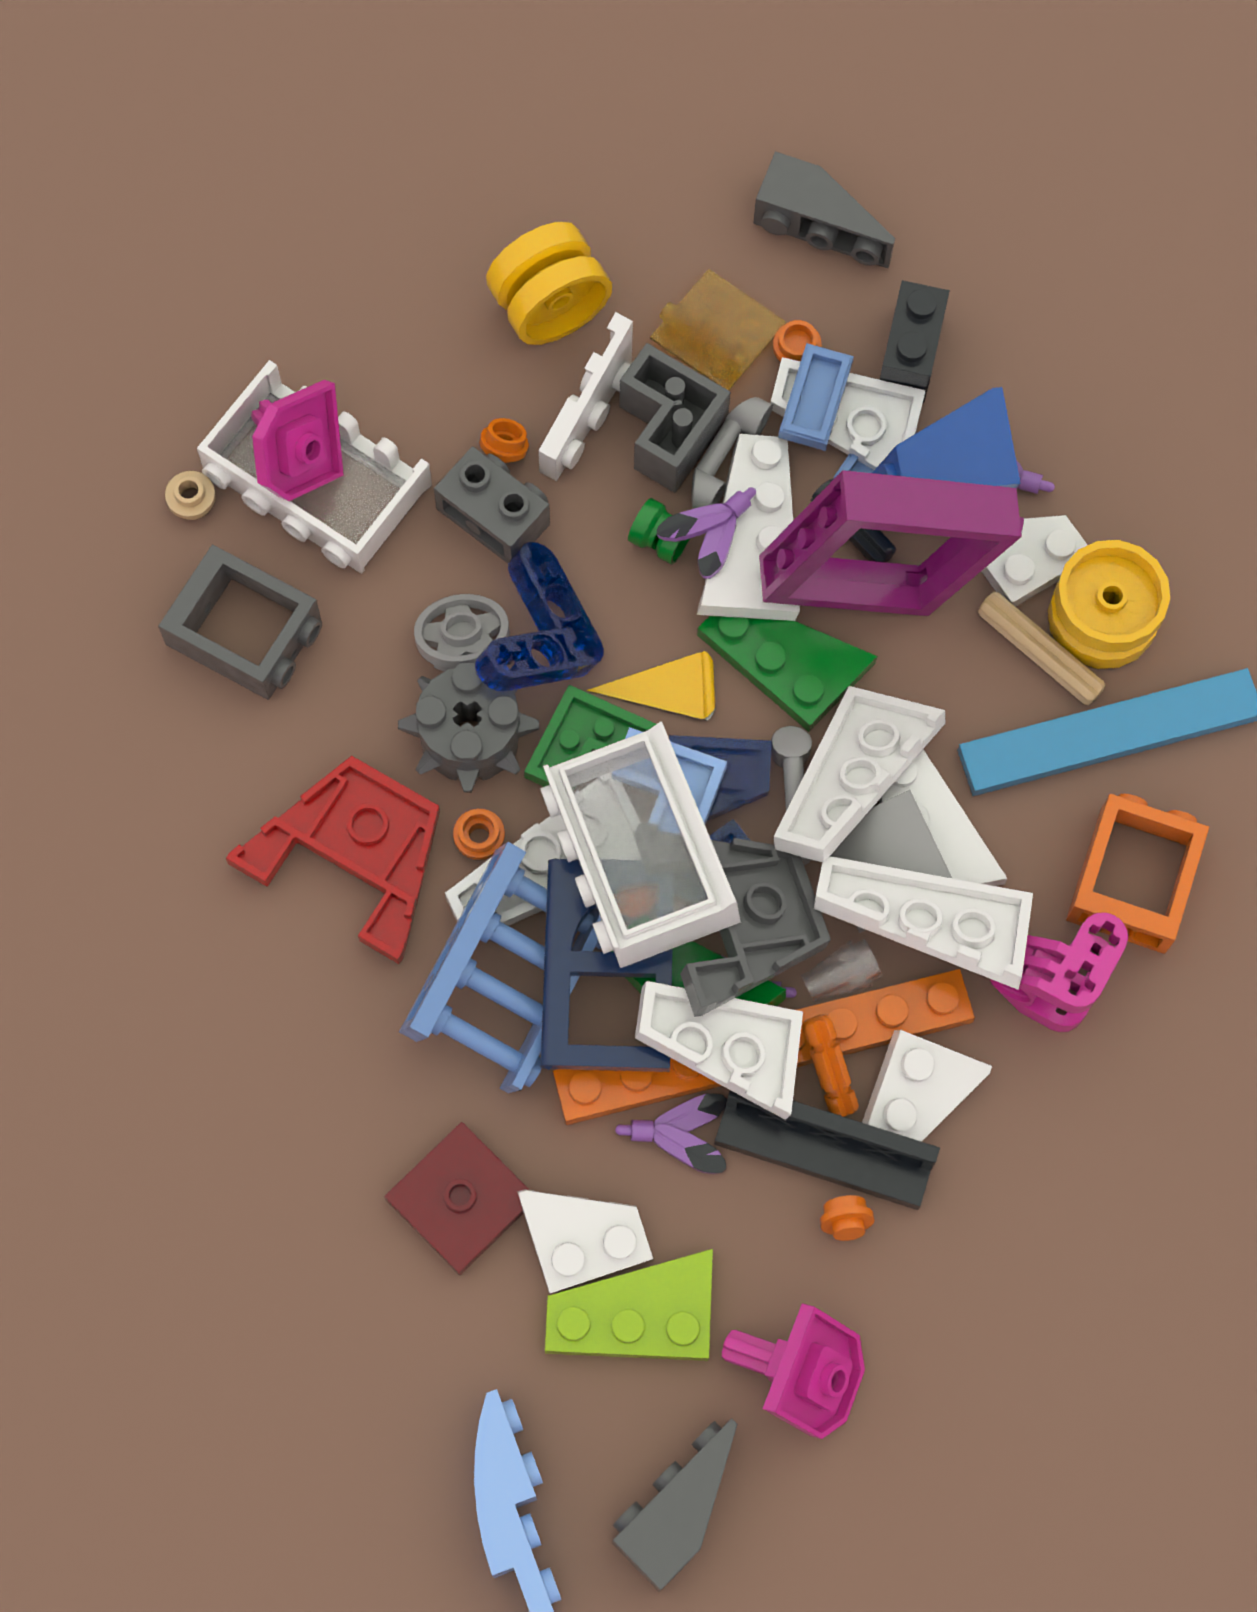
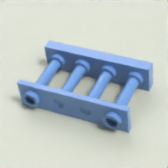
M510 842L495 850L399 1030V1033L415 1042L428 1038L431 1033L437 1036L441 1032L506 1068L509 1071L500 1089L508 1094L522 1090L524 1085L530 1087L542 1069L540 1067L541 1057L539 1055L541 1053L543 1005L476 967L477 961L473 960L471 956L480 940L487 943L490 939L544 970L545 946L501 922V915L495 912L503 895L510 898L513 894L546 912L547 889L524 876L525 870L520 868L519 865L526 852ZM597 907L587 915L578 928L580 934L572 947V951H593L595 947L601 949L592 925L601 921ZM571 976L570 994L580 976ZM455 986L460 989L467 986L531 1022L532 1026L520 1050L517 1051L451 1013L452 1007L446 1005Z

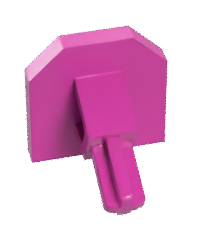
M322 380L271 403L269 400L259 401V409L251 412L252 421L257 426L252 439L258 484L277 497L291 501L344 476L335 383Z
M803 1303L799 1309L788 1341L778 1339L775 1344L738 1330H731L724 1341L722 1358L725 1361L763 1374L772 1383L763 1406L765 1411L805 1434L819 1439H823L847 1421L865 1372L860 1335L818 1308Z

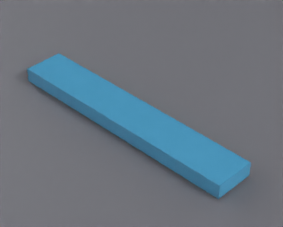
M1246 668L959 744L957 751L972 796H977L1257 721V691L1250 672Z

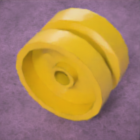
M554 222L542 225L521 235L505 247L493 260L486 274L487 286L497 303L507 310L508 321L519 339L529 345H542L557 341L575 332L598 314L612 294V281L601 264L594 257H591V248L580 230L569 222Z
M1121 540L1096 541L1079 549L1064 565L1047 610L1049 630L1054 639L1084 665L1096 669L1120 668L1137 660L1154 640L1157 630L1165 618L1171 599L1168 577L1158 560L1140 546Z

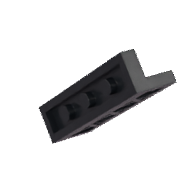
M731 1090L728 1094L726 1107L714 1145L919 1210L930 1172L937 1161L940 1147L796 1101L792 1103L791 1115L785 1120Z

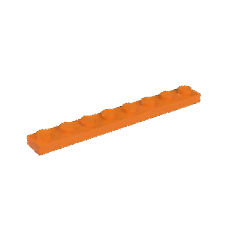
M960 969L797 1009V1011L803 1012L802 1023L817 1015H826L832 1020L837 1035L834 1040L840 1045L843 1056L888 1045L894 1030H902L919 1037L971 1024L975 1019ZM802 1025L797 1067L813 1063L809 1051L813 1046L806 1042ZM670 1058V1072L553 1070V1077L566 1125L722 1086Z

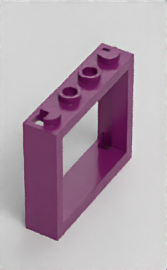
M842 470L759 555L763 602L929 616L1022 537L1021 532L1023 530L1024 518L1019 516L1017 490L1011 487ZM860 528L950 537L920 565L831 558Z

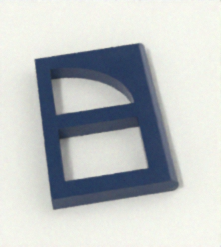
M554 858L548 860L540 1067L547 1070L670 1072V1057L652 1047L568 1045L571 976L656 978V983L672 986L673 948L620 968L614 952L603 954V952L572 951V945L578 928L587 915L596 907V904L587 908L584 905L575 881L576 877L584 874L578 859L569 863L567 859ZM600 860L613 895L635 888L658 886L657 918L673 913L674 873L647 876L642 861Z

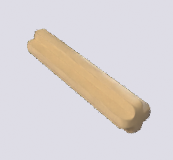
M999 592L991 593L981 603L978 613L985 621L1083 704L1090 705L1100 696L1105 687L1104 681Z

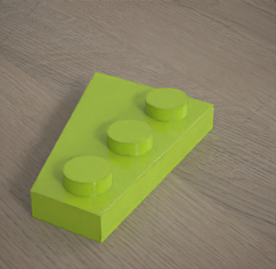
M713 1249L549 1295L547 1299L545 1354L709 1361Z

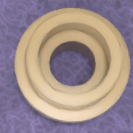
M185 471L177 474L169 481L165 490V499L173 514L183 519L196 520L202 518L211 510L215 503L216 493L213 483L207 476L197 471ZM196 488L198 490V493L193 498L181 496L182 492L187 489Z

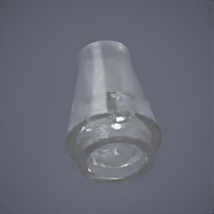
M850 939L814 968L801 974V977L813 1002L816 1003L824 998L873 987L872 981L883 977L866 939L854 944Z

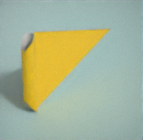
M706 651L586 691L697 719L709 720L715 711L714 664L711 656Z

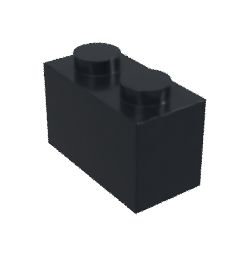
M902 280L879 380L925 390L924 403L950 290Z

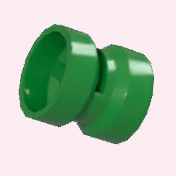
M649 498L638 512L631 526L628 541L640 548L650 547L656 550L658 558L673 565L685 550L690 539L672 542L658 538V526L668 517L672 516V514L667 512L664 504Z

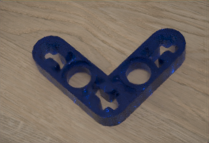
M528 542L510 560L508 571L539 632L495 639L477 657L475 661L477 675L484 684L496 691H510L580 678L587 675L604 656L602 642L558 559L545 545L538 542ZM547 601L554 602L564 612L565 618L559 617L548 607ZM531 649L542 653L547 658L550 667L543 666L536 661L531 653ZM514 660L515 664L509 669L507 665H510Z

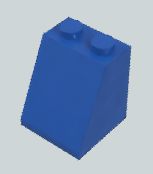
M996 387L986 391L899 443L872 473L1017 488L1021 482L1003 388Z

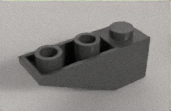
M775 151L756 197L753 224L762 226L766 231L775 235L786 234L807 241L811 246L819 250L831 249L852 256L856 261L864 265H879L889 268L895 238L821 166Z
M732 1418L722 1428L715 1421L712 1422L691 1444L698 1453L683 1468L676 1461L673 1462L652 1484L659 1493L644 1508L637 1501L634 1502L613 1524V1527L619 1534L613 1539L612 1544L659 1593L701 1549L738 1425Z

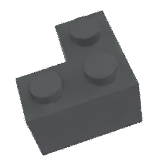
M648 343L645 344L620 379L619 407L648 424L635 442L634 469L676 493L713 441L729 414L731 392Z

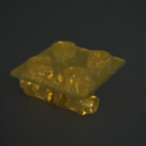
M708 269L679 304L675 305L669 302L665 305L659 316L663 322L650 336V339L701 375L730 390L772 341L778 329L786 324V321Z

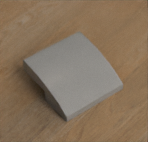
M911 790L872 807L830 855L831 857L952 878ZM856 926L857 929H858V931H859V933H861V932H863V931L866 930V929H863V928H861V927Z

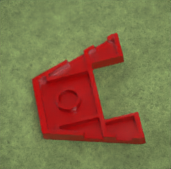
M351 755L300 796L301 800L280 817L274 816L260 828L261 832L242 847L239 844L230 851L226 860L230 866L268 887L294 846L298 843L384 893V896L358 934V938L363 944L400 964L404 958L440 809L439 805Z

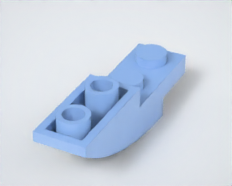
M496 1389L486 1393L479 1419L475 1447L474 1487L482 1544L493 1578L515 1570L529 1612H554L551 1604L562 1599L550 1567L539 1571L531 1549L542 1545L530 1513L519 1517L516 1509L537 1500L533 1487L543 1484L532 1451L523 1455L520 1454L514 1434L523 1431V1427L513 1400L509 1399L501 1402Z

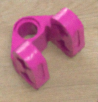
M1096 913L1085 920L1069 946L1061 941L1028 935L1019 990L990 979L991 984L1021 1014L1051 1030L1069 1032L1078 1027L1089 1009L1101 995L1126 948L1128 941L1127 929L1124 923L1115 915ZM1101 928L1107 929L1110 932L1108 941L1115 945V947L1109 945L1102 937L1089 934L1088 932L1097 934ZM1080 968L1088 971L1085 976L1078 973ZM1071 989L1075 991L1076 994L1072 995L1068 990ZM1058 1007L1063 1011L1067 1012L1063 1016L1057 1013L1055 1010Z

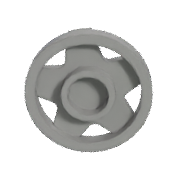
M474 594L453 595L432 603L419 615L414 626V637L419 653L424 659L432 663L434 668L441 671L455 668L460 663H475L478 666L492 664L501 656V652L506 647L510 636L509 621L504 609L495 601ZM470 608L480 609L488 613L475 615L471 612ZM445 613L443 621L430 623L437 616ZM498 634V636L496 637V639L493 640L492 637H494L495 635Z

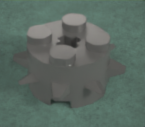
M460 663L455 668L446 670L432 680L424 676L417 680L422 693L416 704V713L398 720V730L420 738L423 756L415 769L420 775L435 769L451 780H457L458 777L464 793H472L477 779L480 777L481 780H487L503 770L515 775L519 773L521 769L515 758L518 750V740L522 736L539 730V720L518 711L515 693L521 683L519 677L515 676L505 681L488 669L480 668L475 663ZM465 721L478 722V725L475 727L469 723H465L460 727V724Z

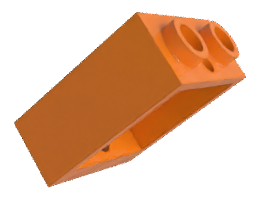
M1124 793L1118 796L1109 794L1100 810L1066 921L1081 926L1088 917L1096 913H1109L1115 915L1124 923L1128 933V942L1165 954L1176 940L1209 826L1197 823V819L1193 815L1183 811L1170 810L1164 812L1149 807L1144 799L1132 794ZM1114 822L1186 845L1165 916L1093 892ZM1101 928V930L1099 931L1101 933L1110 935V932L1107 929Z

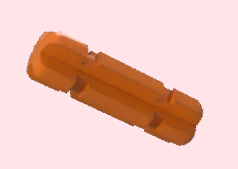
M817 1015L805 1020L802 1023V1030L806 1042L813 1046L809 1051L821 1088L827 1092L824 1098L829 1112L843 1117L855 1113L859 1108L855 1091L851 1090V1086H849L851 1079L840 1045L834 1040L837 1035L832 1020L826 1015Z

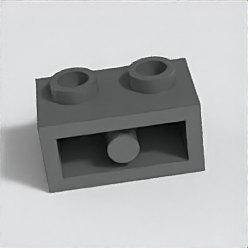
M473 446L434 487L436 509L512 567L550 525V507L546 495L534 484L526 482L523 485L510 475L509 468L497 456L490 453L485 456Z

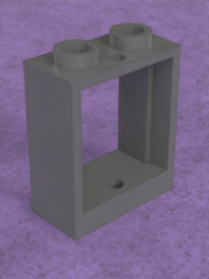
M212 544L158 627L167 646L269 700L277 687L283 689L288 684L296 668L294 660L303 646L308 648L315 642L322 628V621L320 620L321 616L315 598ZM232 579L293 611V614L259 666L197 633Z

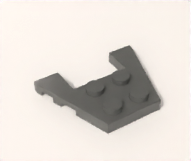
M639 824L634 833V838L647 876L696 870L682 834L659 832L658 825ZM733 838L731 843L711 840L736 899L741 923L720 930L729 958L688 963L680 973L694 1017L703 1016L823 951L831 941L822 913L814 909L816 897L800 856L775 850L773 844Z

